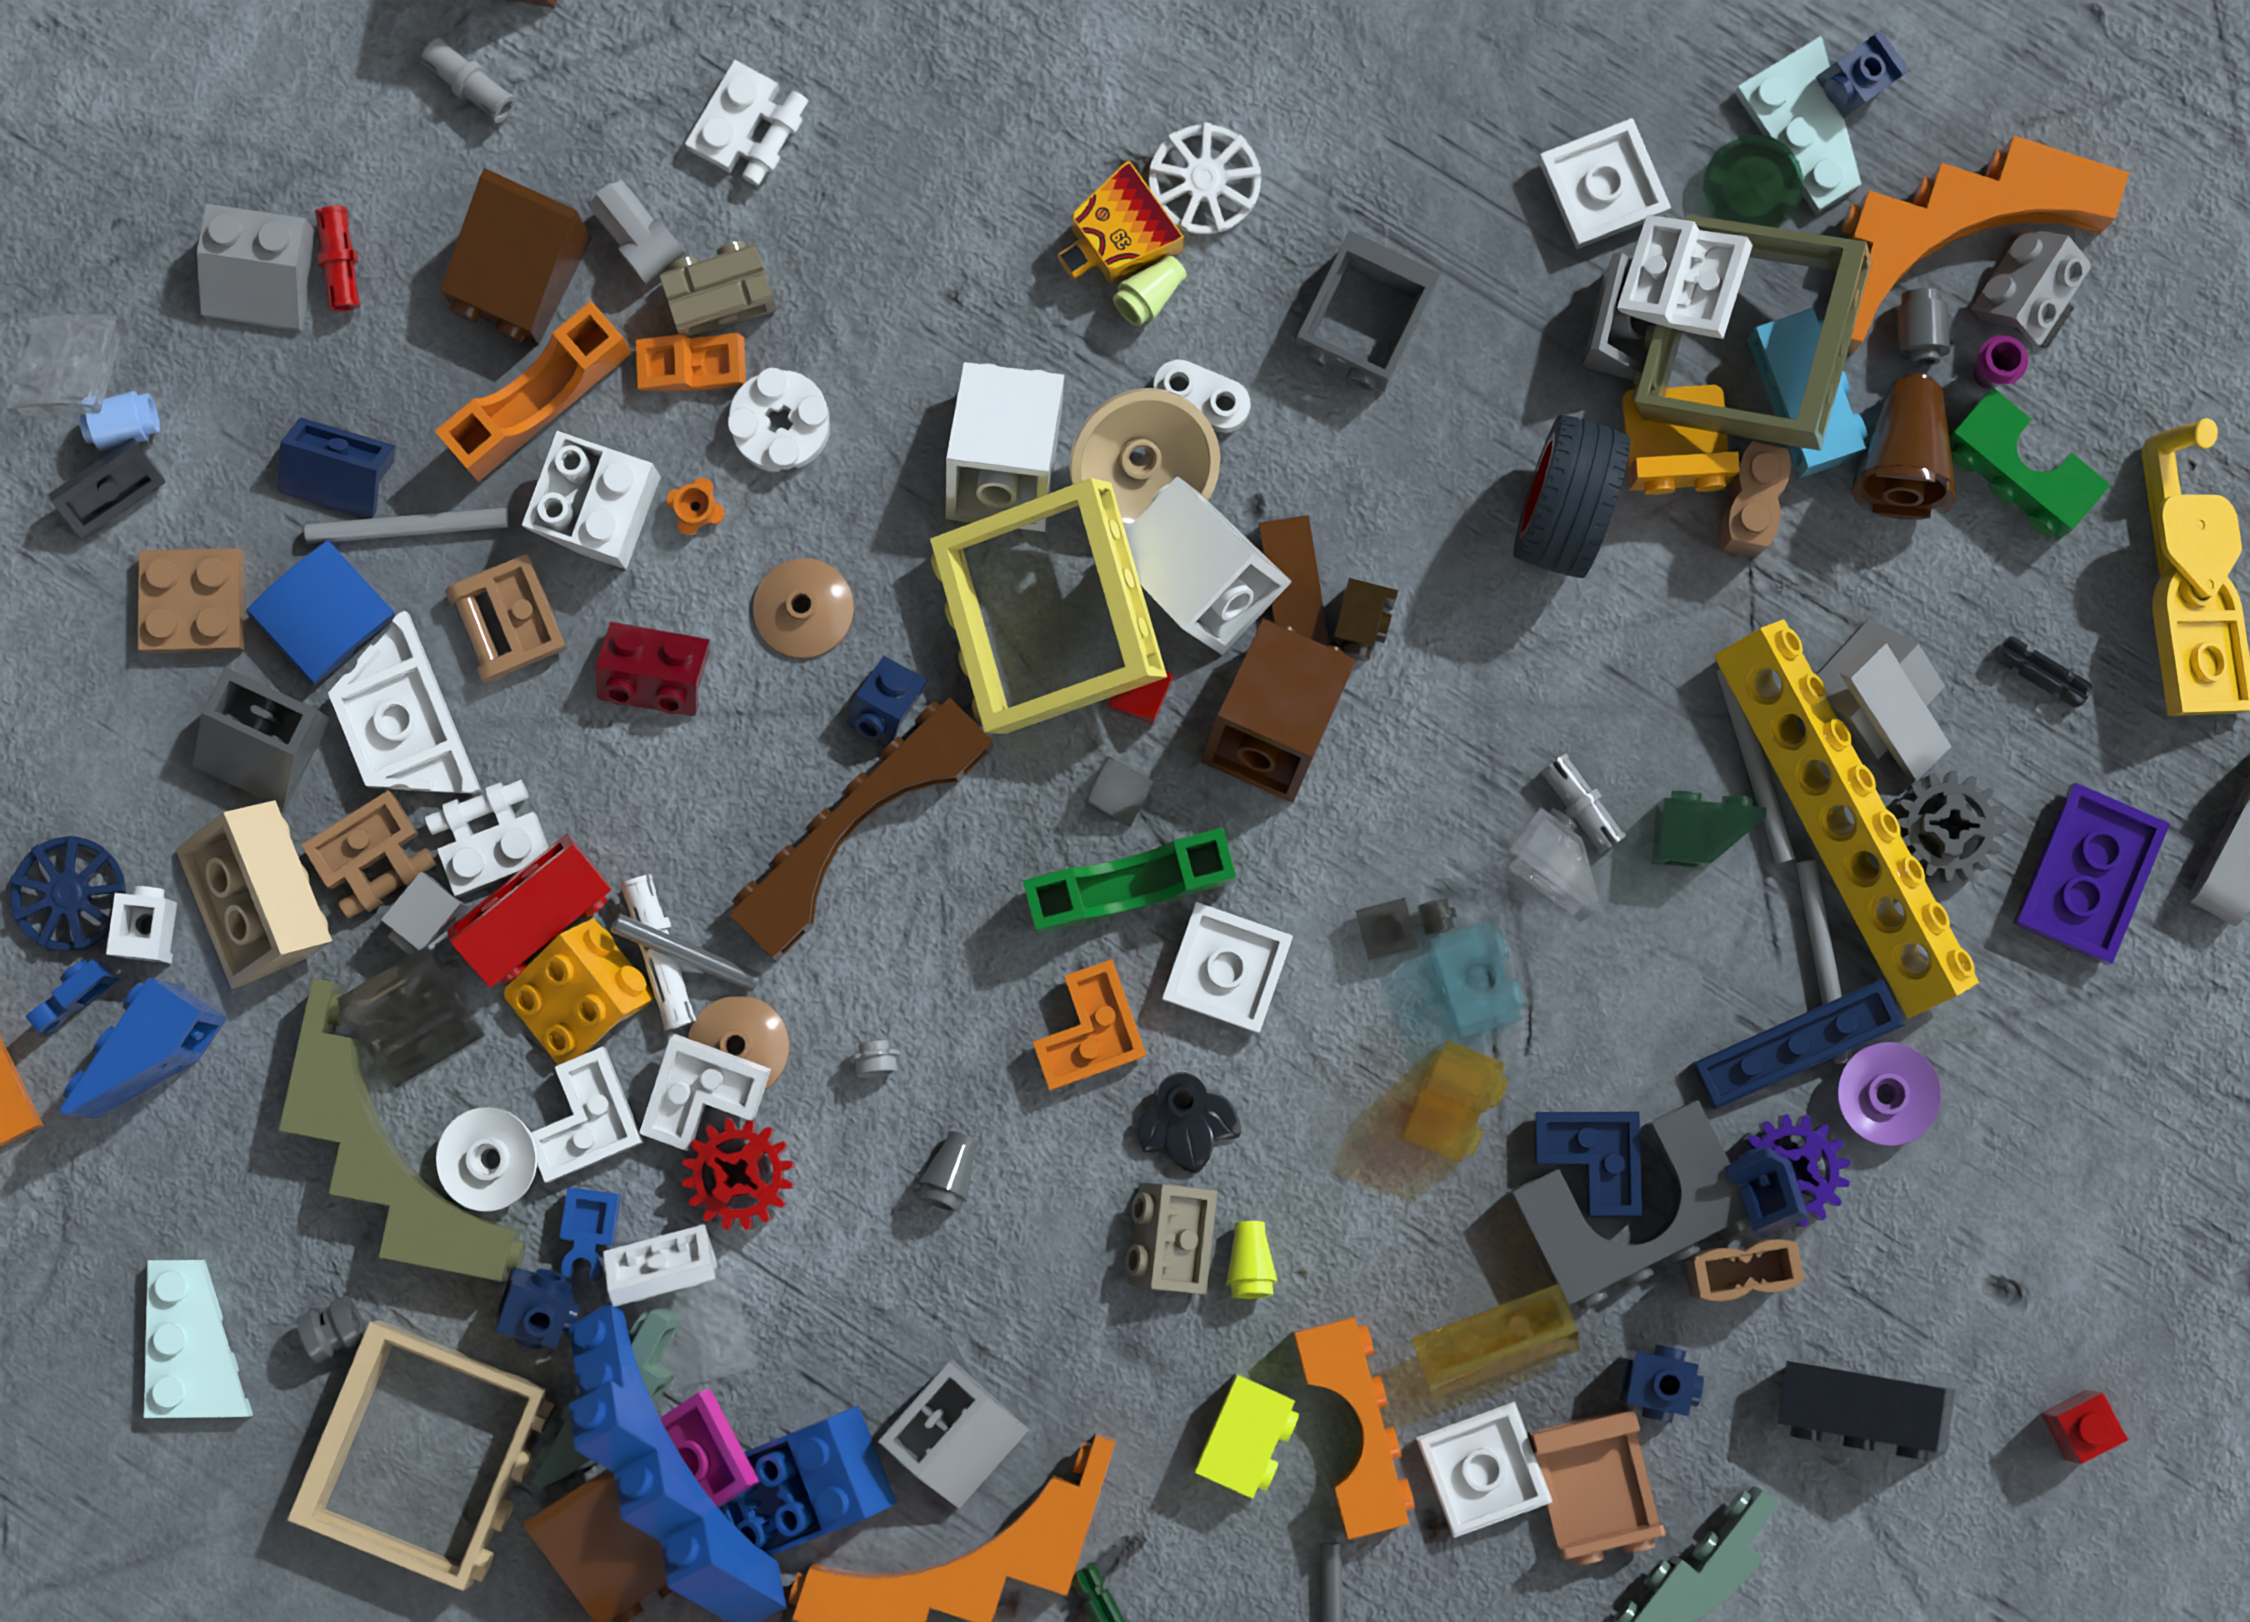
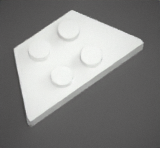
M406 611L398 613L392 620L394 624L374 646L371 644L357 659L356 667L350 673L344 674L328 692L365 786L373 789L477 794L482 792L410 614Z

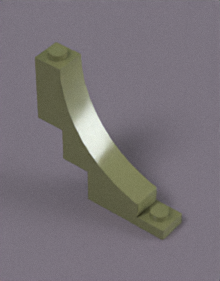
M312 978L279 1131L339 1142L329 1194L389 1206L378 1258L496 1281H507L512 1268L517 1270L523 1264L526 1243L519 1241L521 1230L494 1223L458 1206L426 1183L406 1162L383 1127L369 1094L363 1069L360 1040L334 1035L335 1026L342 1025L347 1012L348 997L347 995H342L344 985L333 981Z

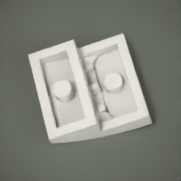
M1646 215L1617 308L1622 313L1651 323L1723 339L1753 245L1748 237L1699 230L1694 221Z

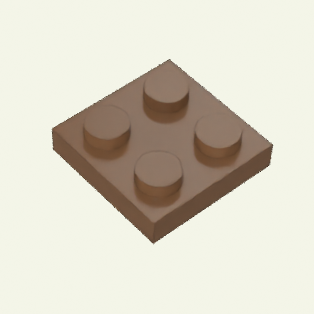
M241 548L139 550L138 651L143 654L244 651L245 552Z

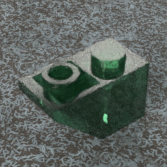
M1671 791V798L1664 797L1656 804L1652 864L1703 869L1766 818L1767 807L1753 806V798L1722 796V803L1702 801V793Z

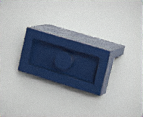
M300 417L280 442L277 489L280 493L366 519H372L377 512L379 482L394 463L396 445Z

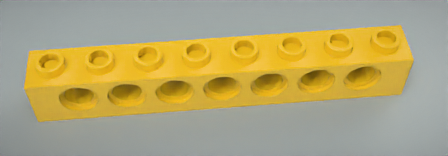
M1785 619L1759 628L1714 654V657L1904 1014L1909 1019L1960 995L1978 984L1979 981L1974 973V964L1969 954L1960 947L1950 929L1947 912L1941 904L1935 901L1928 888L1921 864L1915 857L1911 856L1900 835V826L1897 819L1886 809L1877 793L1873 774L1861 763L1855 752L1847 726L1837 718L1827 699L1824 683L1811 670L1802 653L1803 647L1800 638L1788 627ZM1773 671L1780 677L1781 689L1774 683ZM1797 716L1800 717L1805 724V734L1799 729L1797 725ZM1821 761L1828 767L1830 779L1823 774ZM1845 807L1852 812L1854 824L1847 819ZM1869 852L1876 857L1879 863V870L1871 864ZM1893 898L1902 905L1904 916L1895 909ZM1918 944L1926 950L1928 961L1919 954Z

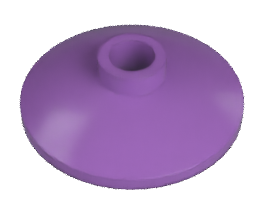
M1882 1042L1861 1049L1848 1060L1838 1080L1837 1101L1845 1122L1857 1135L1874 1144L1896 1146L1919 1138L1931 1127L1941 1105V1086L1932 1064L1920 1052L1904 1044ZM1881 1085H1887L1893 1091V1099L1887 1105L1882 1104L1877 1099V1090Z

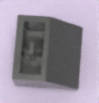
M224 667L201 713L192 767L267 802L276 801L278 807L286 810L331 718L317 709Z

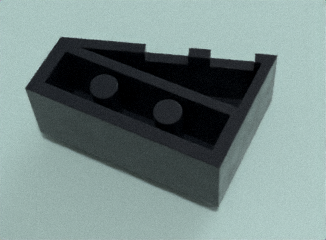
M1787 1361L1777 1424L1791 1426V1437L1821 1442L1823 1432L1843 1435L1842 1446L1874 1451L1875 1442L1897 1445L1896 1456L1928 1461L1929 1451L1947 1452L1955 1390Z

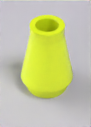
M1242 1221L1234 1223V1240L1226 1284L1231 1286L1232 1297L1238 1299H1259L1273 1296V1284L1278 1283L1265 1233V1222Z

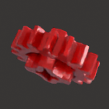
M728 1118L725 1120V1132L722 1133L714 1126L709 1125L706 1127V1132L710 1140L706 1144L697 1140L691 1142V1146L699 1153L697 1158L683 1159L682 1165L693 1169V1177L683 1180L682 1187L696 1188L697 1194L689 1201L690 1206L696 1207L705 1204L708 1208L704 1213L703 1220L706 1222H711L718 1214L721 1215L722 1229L730 1230L735 1222V1218H740L744 1230L752 1229L753 1216L756 1215L765 1223L772 1221L768 1208L771 1205L785 1208L787 1203L779 1196L781 1189L788 1190L795 1187V1183L784 1179V1172L796 1167L795 1162L782 1161L780 1155L789 1147L787 1142L782 1141L773 1145L770 1140L773 1137L774 1129L769 1126L763 1129L760 1134L755 1133L756 1122L753 1119L751 1121L746 1120L743 1129L738 1130L735 1120ZM731 1140H750L740 1152L728 1154L718 1148L720 1145ZM766 1153L770 1158L773 1168L771 1184L763 1179L761 1162L765 1158ZM722 1160L725 1163L742 1165L746 1161L749 1165L745 1173L751 1177L750 1181L756 1184L758 1188L743 1183H737L732 1187L729 1183L733 1176L720 1161ZM706 1165L713 1168L715 1172L717 1186L712 1191V1195L706 1185ZM750 1194L759 1200L757 1204L749 1208L739 1210L728 1208L737 1196Z

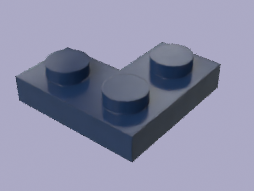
M1640 1111L1534 1112L1535 1164H1586L1587 1216H1642Z

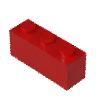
M566 833L446 931L450 943L491 988L500 980L502 983H507L517 977L527 965L525 960L540 948L544 950L559 934L567 931L565 928L579 916L588 918L601 909L607 901L605 895L612 891L602 873Z

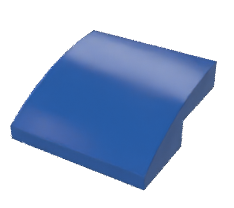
M329 540L284 573L246 610L247 615L312 686L353 658L354 649L393 622L392 620L395 612Z

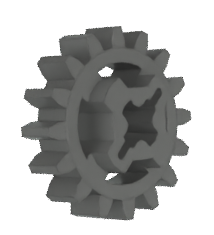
M1956 771L1946 773L1943 783L1940 782L1935 773L1930 774L1924 778L1926 790L1919 784L1914 783L1906 789L1912 801L1901 799L1895 805V808L1904 814V818L1897 819L1900 831L1903 832L1902 839L1911 856L1923 864L1922 868L1925 879L1931 877L1935 871H1939L1940 881L1945 884L1953 880L1955 871L1962 881L1973 878L1972 865L1981 872L1988 869L1991 864L1985 854L1996 855L2001 853L2003 849L1993 839L1994 836L2007 832L2006 826L1995 824L1994 817L2001 814L2004 808L2003 806H1989L1987 801L1994 791L1991 788L1980 793L1974 790L1977 777L1973 775L1966 778L1962 784H1959ZM1938 795L1934 811L1931 814L1918 815L1923 804L1929 798ZM1965 801L1972 806L1978 817H1975L1964 805ZM1948 818L1950 825L1957 826V829L1966 830L1949 837L1948 830L1933 824ZM1919 838H1923L1933 849V854L1923 846ZM1974 839L1979 840L1972 853L1966 858L1959 860V855L1963 854V844Z

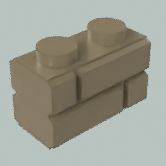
M742 241L732 242L718 248L716 251L718 256L699 262L697 257L681 258L669 265L670 271L659 274L679 334L692 338L777 311L756 244L746 246L745 242Z

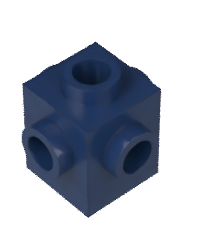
M512 1268L496 1312V1332L513 1337L516 1343L527 1348L540 1349L543 1346L556 1349L562 1332L570 1334L569 1326L576 1322L579 1311V1303L573 1302L572 1283L566 1282L565 1277L548 1269H537L536 1272H531L521 1268L517 1270Z
M1655 1344L1654 1354L1629 1349L1619 1400L1643 1406L1641 1417L1673 1423L1674 1413L1689 1416L1691 1406L1698 1407L1702 1397L1704 1377L1697 1375L1699 1364L1685 1361L1687 1352L1685 1350ZM1666 1375L1669 1384L1667 1389L1661 1392L1659 1382Z

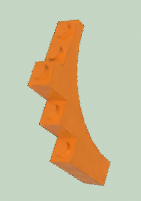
M2014 135L2002 150L1997 148L1994 150L1985 176L1941 163L1931 177H1922L1913 204L1869 190L1859 205L1851 203L1841 232L1849 234L1848 239L1867 242L1872 260L1848 354L1853 355L1863 343L1878 306L1893 285L1921 260L1951 242L1984 230L2018 224L2066 225L2102 233L2116 218L2130 172Z

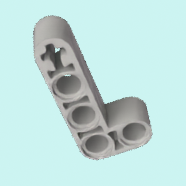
M2250 776L2188 895L2189 902L2233 926L2239 925L2250 911Z

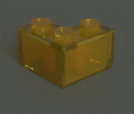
M1448 1039L1438 1044L1399 1140L1456 1164L1462 1162L1464 1154L1473 1157L1484 1132L1483 1128L1476 1126L1481 1114L1486 1113L1488 1108L1492 1110L1493 1107L1497 1108L1507 1088L1509 1079L1501 1076L1505 1063Z

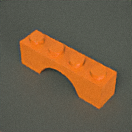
M589 301L552 332L549 343L542 354L524 373L501 390L489 396L473 398L436 429L435 433L479 482L630 356L632 352L623 336L594 303Z
M1350 1316L1292 1331L1305 1382L1308 1385L1325 1387L1339 1393L1351 1405L1359 1422L1360 1445L1357 1456L1348 1471L1332 1484L1345 1536L1350 1540L1409 1524L1406 1511L1415 1509V1504L1408 1479L1398 1480L1393 1459L1401 1458L1402 1456L1394 1427L1384 1428L1379 1408L1388 1406L1381 1376L1371 1377L1366 1357L1375 1355L1367 1324L1358 1326L1356 1317Z

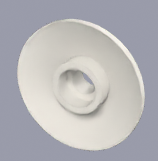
M492 1107L469 1110L455 1118L447 1126L440 1138L436 1154L438 1176L447 1193L464 1207L476 1211H495L506 1208L518 1201L533 1182L537 1169L535 1141L526 1125L508 1111ZM491 1149H495L500 1155V1163L496 1168L490 1167L486 1161L487 1153Z

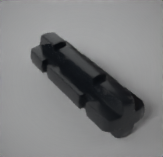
M2009 636L2002 642L1995 655L1996 661L2010 670L2016 667L2019 669L2018 674L2052 695L2054 693L2061 694L2059 699L2073 708L2082 706L2088 699L2093 688L2089 681L2077 674L2075 677L2068 675L2069 669L2036 649L2033 652L2028 651V645L2014 636Z

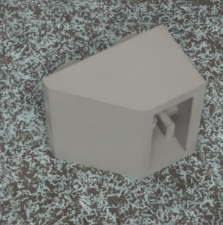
M952 1359L878 1442L916 1477L960 1509L1030 1429Z

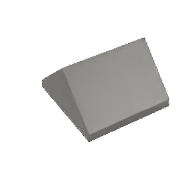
M1614 253L1603 275L1581 368L1633 380L1638 370H1644L1648 355L1644 352L1645 336L1649 325L1655 323L1627 315L1618 310L1617 306L1632 259L1623 253Z
M1869 618L1823 667L1817 676L1824 683L1827 699L1837 718L1847 726L1851 739L1877 761L1888 748L1839 673L1876 638L1887 643L1926 706L1940 693L1945 685L1919 643Z

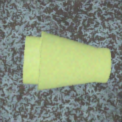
M1166 255L1156 264L1118 285V292L1113 296L1115 307L1134 326L1139 327L1144 322H1153L1177 286L1187 277L1184 267L1176 258Z

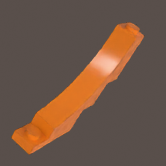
M1096 1433L1093 1444L1082 1441L1073 1470L1075 1473L1082 1474L1080 1483L1053 1474L1037 1498L1018 1518L994 1537L950 1560L924 1568L886 1573L839 1570L813 1563L807 1575L798 1572L788 1600L789 1604L797 1606L793 1620L799 1622H926L932 1608L972 1622H992L1007 1576L1067 1596L1116 1439Z

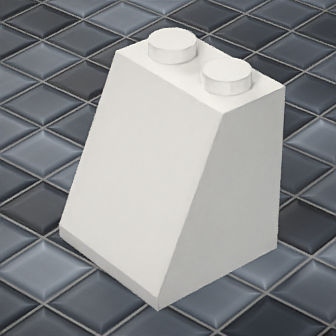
M964 362L946 457L945 519L973 523L1051 493L1063 403L1064 375L1048 373L1042 370L1030 371L999 367L994 364ZM1047 518L1025 525L1019 529L1045 532Z
M1178 476L1170 484L1163 486L1157 491L1151 505L1136 521L1124 527L1141 586L1183 630L1221 655L1234 644L1291 583V580L1197 490Z

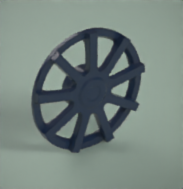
M76 836L59 837L40 845L37 844L24 857L17 867L15 874L10 879V902L14 921L37 944L59 951H74L89 947L99 942L109 933L111 917L90 904L93 895L126 894L123 872L111 853L91 840ZM67 846L64 872H58L46 853L53 849ZM78 847H83L97 853L98 856L80 874H77L75 872ZM37 859L50 877L48 883L25 878L28 870ZM107 863L114 874L116 884L90 886L88 879ZM22 887L45 893L44 899L25 908L22 907ZM46 908H51L52 913L40 934L32 927L27 918ZM83 911L104 924L98 932L85 939L78 919V914ZM64 915L68 918L73 942L51 940L60 918Z

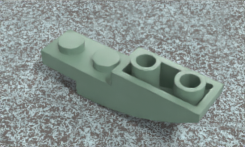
M667 1307L651 1310L649 1314L643 1313L629 1333L630 1341L633 1342L631 1346L643 1382L654 1407L676 1375V1373L659 1364L684 1319V1317ZM578 1393L569 1400L561 1414L560 1420L565 1424L556 1440H549L536 1459L535 1466L540 1469L531 1484L539 1489L564 1481L596 1463L574 1448L568 1405L579 1399Z
M1755 1486L1749 1493L1745 1490L1740 1491L1726 1508L1724 1514L1729 1519L1717 1535L1710 1531L1696 1546L1692 1556L1697 1560L1693 1566L1690 1567L1674 1555L1668 1563L1661 1559L1644 1580V1585L1648 1587L1646 1592L1636 1604L1632 1601L1627 1602L1612 1622H1695L1705 1616L1740 1587L1764 1560L1748 1544L1780 1503L1767 1492Z

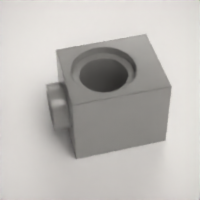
M420 872L381 920L393 929L387 937L405 952L412 955L418 949L420 952L431 956L448 936L446 930L461 919L470 908L434 878Z

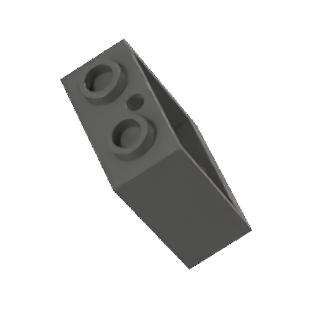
M1349 230L1297 335L1295 349L1302 352L1301 358L1314 367L1327 370L1331 366L1346 373V379L1363 390L1373 391L1374 387L1385 392L1437 286L1440 272ZM1349 267L1415 298L1382 367L1376 366L1315 337Z

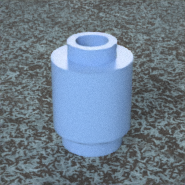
M135 391L87 402L85 404V414L79 415V425L85 442L87 444L94 443L100 452L118 448L131 438H134L138 443L147 441L150 434L160 432L158 413L149 393L138 395Z

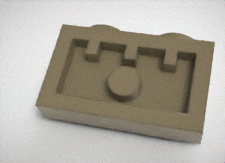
M1140 1183L1138 1194L1135 1196L1132 1204V1218L1135 1222L1133 1244L1126 1256V1269L1129 1274L1128 1283L1130 1286L1206 1295L1218 1191L1166 1184Z

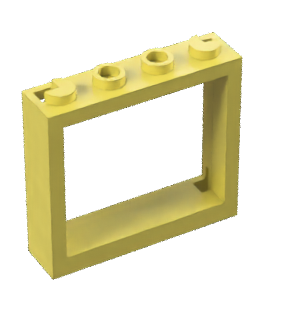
M1089 478L930 539L934 552L931 557L932 568L937 578L942 582L947 598L945 614L951 627L956 630L961 647L958 653L959 664L963 673L970 679L975 697L972 701L973 713L977 722L983 726L985 733L1007 734L1167 678L1110 482ZM1079 506L1125 667L1008 708L963 549Z

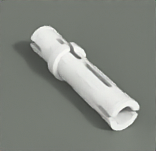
M644 875L622 882L620 888L627 903L630 918L669 934L668 929L672 926L669 917L664 918L652 875ZM639 944L653 993L658 1003L664 1030L668 1031L696 1022L697 1020L687 996L678 961Z

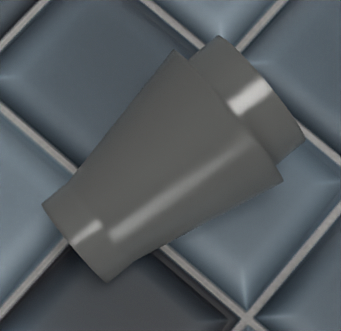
M949 1131L945 1143L919 1181V1185L922 1186L919 1198L938 1208L957 1212L960 1203L967 1202L974 1153L978 1141L968 1135Z

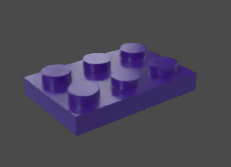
M2076 782L2071 784L2012 924L2103 964H2113L2170 823Z

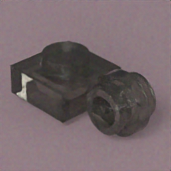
M1401 898L1355 910L1368 962L1418 949L1413 929L1423 928L1425 936L1437 935L1455 929L1453 919L1457 918L1455 907H1449L1447 898L1438 899L1419 905L1420 915L1410 917L1406 899Z

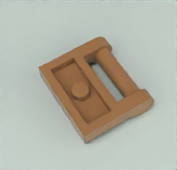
M528 554L456 582L445 589L450 605L457 606L480 663L477 667V672L484 684L500 680L513 671L568 649ZM486 591L489 594L511 649V652L498 656L475 599L479 594Z

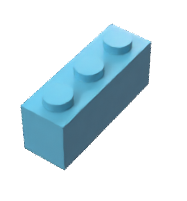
M1813 308L1757 326L1747 339L1772 409L1777 417L1794 420L1798 418L1824 322L1823 320H1817ZM1844 370L1842 371L1821 451L1786 445L1799 479L1853 461L1866 449L1864 442L1867 441L1866 427L1861 416L1858 413L1853 414L1846 397L1850 393V388Z

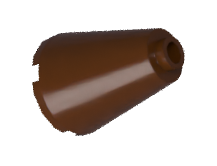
M1910 373L1892 384L1854 477L1852 495L1855 502L1861 506L1863 498L1873 503L1872 512L1878 515L1902 520H1922L1931 517L1932 509L1944 506V514L1950 511L1955 504L1956 485L1943 389L1929 375Z

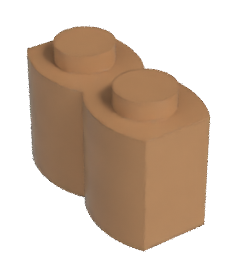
M1752 441L1739 457L1740 472L1729 484V495L1732 503L1724 512L1720 522L1719 544L1724 552L1756 559L1769 546L1777 534L1781 518L1778 497L1788 483L1791 459L1786 448Z
M1756 1240L1738 1249L1709 1248L1701 1250L1684 1260L1690 1296L1700 1300L1729 1301L1742 1297L1750 1291L1781 1292L1789 1290L1804 1281L1798 1244L1790 1240Z

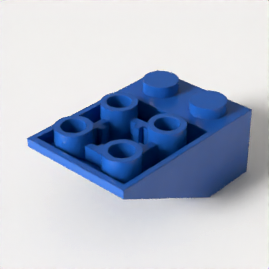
M148 977L144 984L138 983L127 995L123 1003V1009L126 1011L115 1028L112 1026L107 1028L96 1041L93 1048V1053L96 1056L86 1071L76 1073L67 1084L63 1092V1097L66 1098V1101L59 1111L64 1115L98 1118L198 1062L227 1020V1017L180 986Z
M858 1405L745 1451L744 1453L759 1482L722 1505L720 1510L747 1539L771 1556L865 1520L897 1504Z

